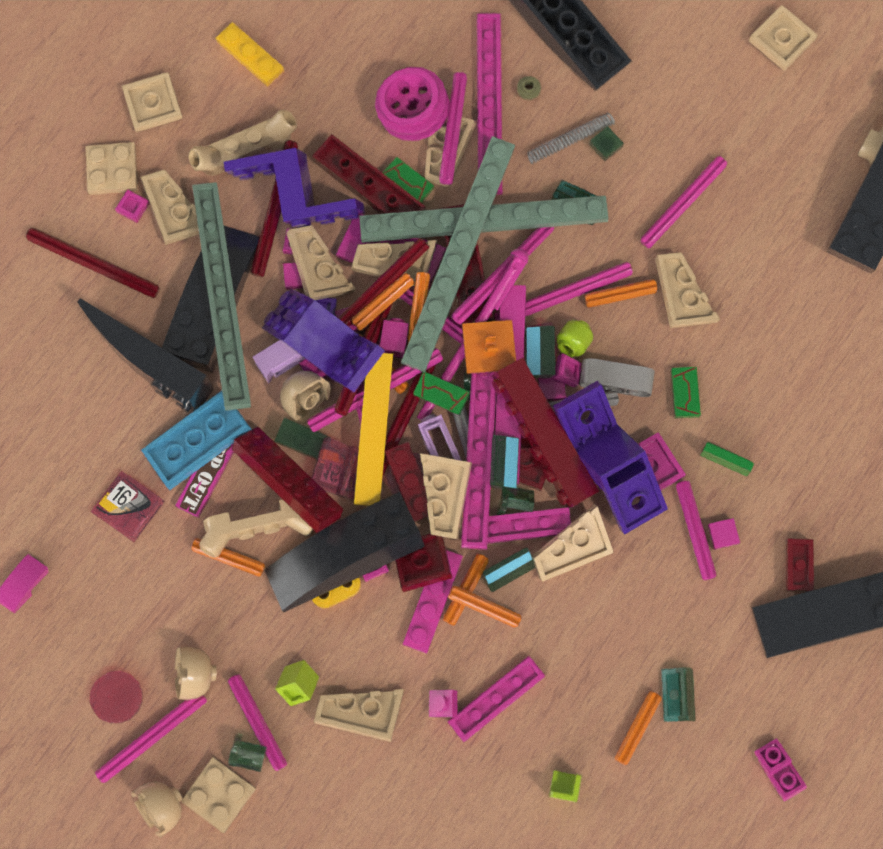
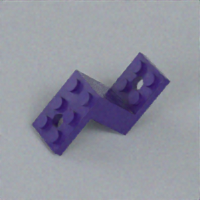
M297 148L223 162L225 172L233 175V177H239L240 180L252 179L254 174L263 173L264 176L275 174L283 222L290 224L292 227L311 226V223L314 222L321 223V225L335 223L336 218L354 220L359 218V214L365 213L364 203L355 198L315 206L307 156Z
M292 288L286 291L280 297V304L275 311H271L264 319L265 324L262 329L284 342L328 377L355 392L385 350L358 335L314 299Z
M598 381L553 405L563 429L590 476L604 491L618 527L624 535L668 510L645 450L617 424L604 389ZM590 410L589 417L581 420V415L585 411ZM637 496H641L640 501L637 504L632 505L633 499Z

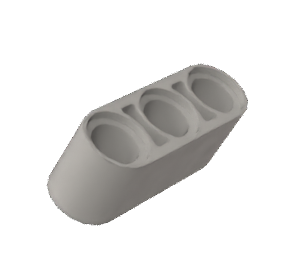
M587 358L583 359L579 385L585 388L598 381L606 392L617 391L619 394L650 397L652 395L655 370L643 366Z

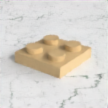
M781 5L750 36L749 42L785 71L816 40L818 35Z
M168 72L122 86L136 132L183 119Z
M134 142L86 146L87 192L89 195L126 192L127 189L138 191L136 145Z
M213 757L181 802L222 833H225L256 788Z

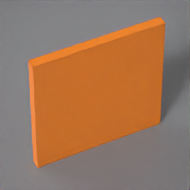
M512 320L462 324L467 374L497 372L516 361Z

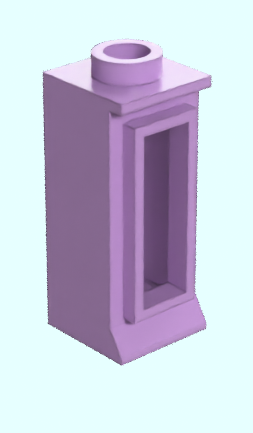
M280 340L253 356L256 366L268 384L273 376L277 378L305 359Z
M432 414L421 420L422 423L418 424V430L429 455L439 457L428 431L440 427L453 459L461 461L442 415L435 416Z

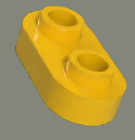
M360 578L352 580V585L348 588L342 585L329 591V596L326 599H321L319 596L312 599L314 604L319 608L327 609L355 596L361 588Z

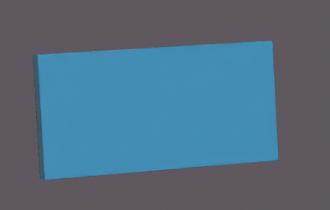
M220 391L141 449V451L165 486L171 490L234 443V439L252 429L238 409L225 411L223 394Z

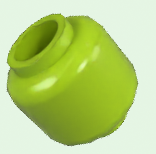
M569 320L557 335L558 348L561 353L569 357L582 356L593 341V333L588 323L582 320Z

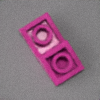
M27 554L0 587V604L15 614L32 596L31 590L49 573L48 567Z
M777 738L754 751L762 768L784 802L807 789V785L792 765L791 758Z

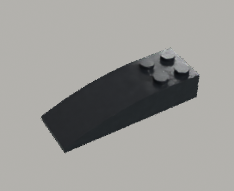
M509 0L550 49L595 91L632 62L582 0Z
M883 142L827 250V253L871 274L876 270L883 256Z
M224 226L237 307L255 257L260 236ZM201 250L175 310L162 348L194 368L213 373L218 359Z
M80 298L77 301L109 346L138 375L148 381L156 389L155 392L165 399H168L170 396L176 401V405L186 412H189L190 409L194 411L204 404L214 389L207 375Z
M400 492L339 520L308 538L267 567L265 572L284 613L425 547L417 525Z
M883 572L753 607L752 612L766 658L883 629Z

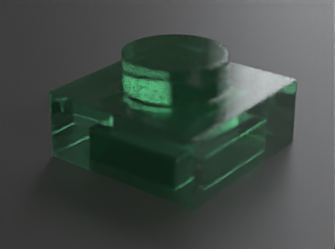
M608 126L589 141V145L604 161L608 160L623 148L624 145L621 139Z

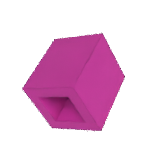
M391 318L390 321L384 320L380 347L385 350L384 353L393 354V357L403 359L407 349L409 323H405L404 320L399 318Z

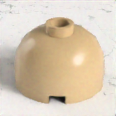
M300 371L291 375L284 381L280 393L283 409L294 420L307 422L310 417L322 411L323 407H320L324 399L328 401L330 397V384L312 371Z
M177 648L175 669H177L175 690L177 699H197L208 691L211 681H216V665H211L209 656L198 648Z
M154 781L140 786L131 793L132 797H138L139 800L134 803L148 826L151 828L155 825L159 829L155 833L161 838L177 825L181 817L182 809L179 802L182 800V796L174 786L169 788L165 783Z

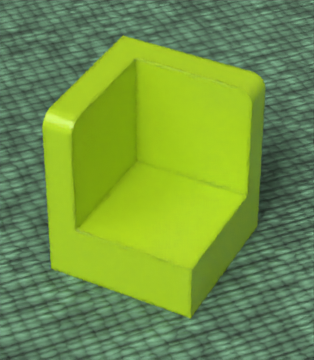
M305 660L284 667L275 690L290 706H294L311 700L319 676Z
M554 770L549 797L577 802L582 775Z

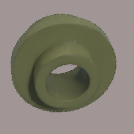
M526 76L518 82L517 92L523 99L533 100L539 96L541 84L535 77ZM532 85L533 89L528 90L525 86Z

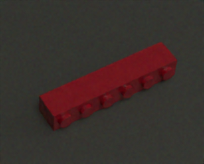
M523 357L494 373L491 377L493 378L492 385L498 394H502L505 399L507 412L517 420L519 433L524 439L527 438L529 441L531 454L535 460L541 462L544 468L543 474L549 483H553L557 490L555 494L560 504L565 505L566 508H571L599 492Z

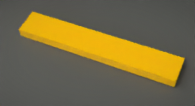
M383 353L365 377L354 505L370 506L380 501L393 354Z

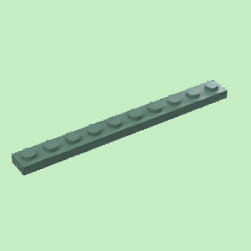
M492 136L401 364L424 373L426 372L514 152L515 144Z
M217 182L192 185L225 411L250 408V395Z
M606 195L492 205L481 233L608 222ZM463 207L359 216L362 243L453 235Z

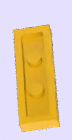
M233 22L216 37L218 44L267 87L284 72V68L279 62Z

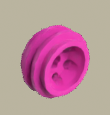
M407 67L392 73L381 84L375 101L377 115L383 127L390 135L402 141H418L433 135L442 127L447 119L450 106L443 82L434 72L423 67ZM420 90L427 91L424 94L419 93ZM396 102L399 103V107L394 109Z

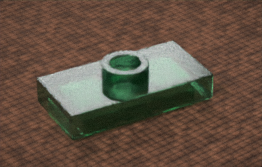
M283 418L274 442L321 461L323 449L326 450L324 445H328L331 437L317 431L313 432L306 426Z

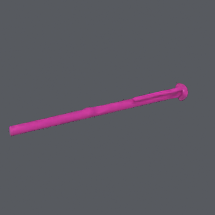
M515 249L511 252L514 258L474 323L486 322L494 308L497 311L499 310L528 263L529 256L525 250ZM464 341L440 379L447 382L451 381L465 358ZM426 401L417 418L422 420L429 416L435 405Z

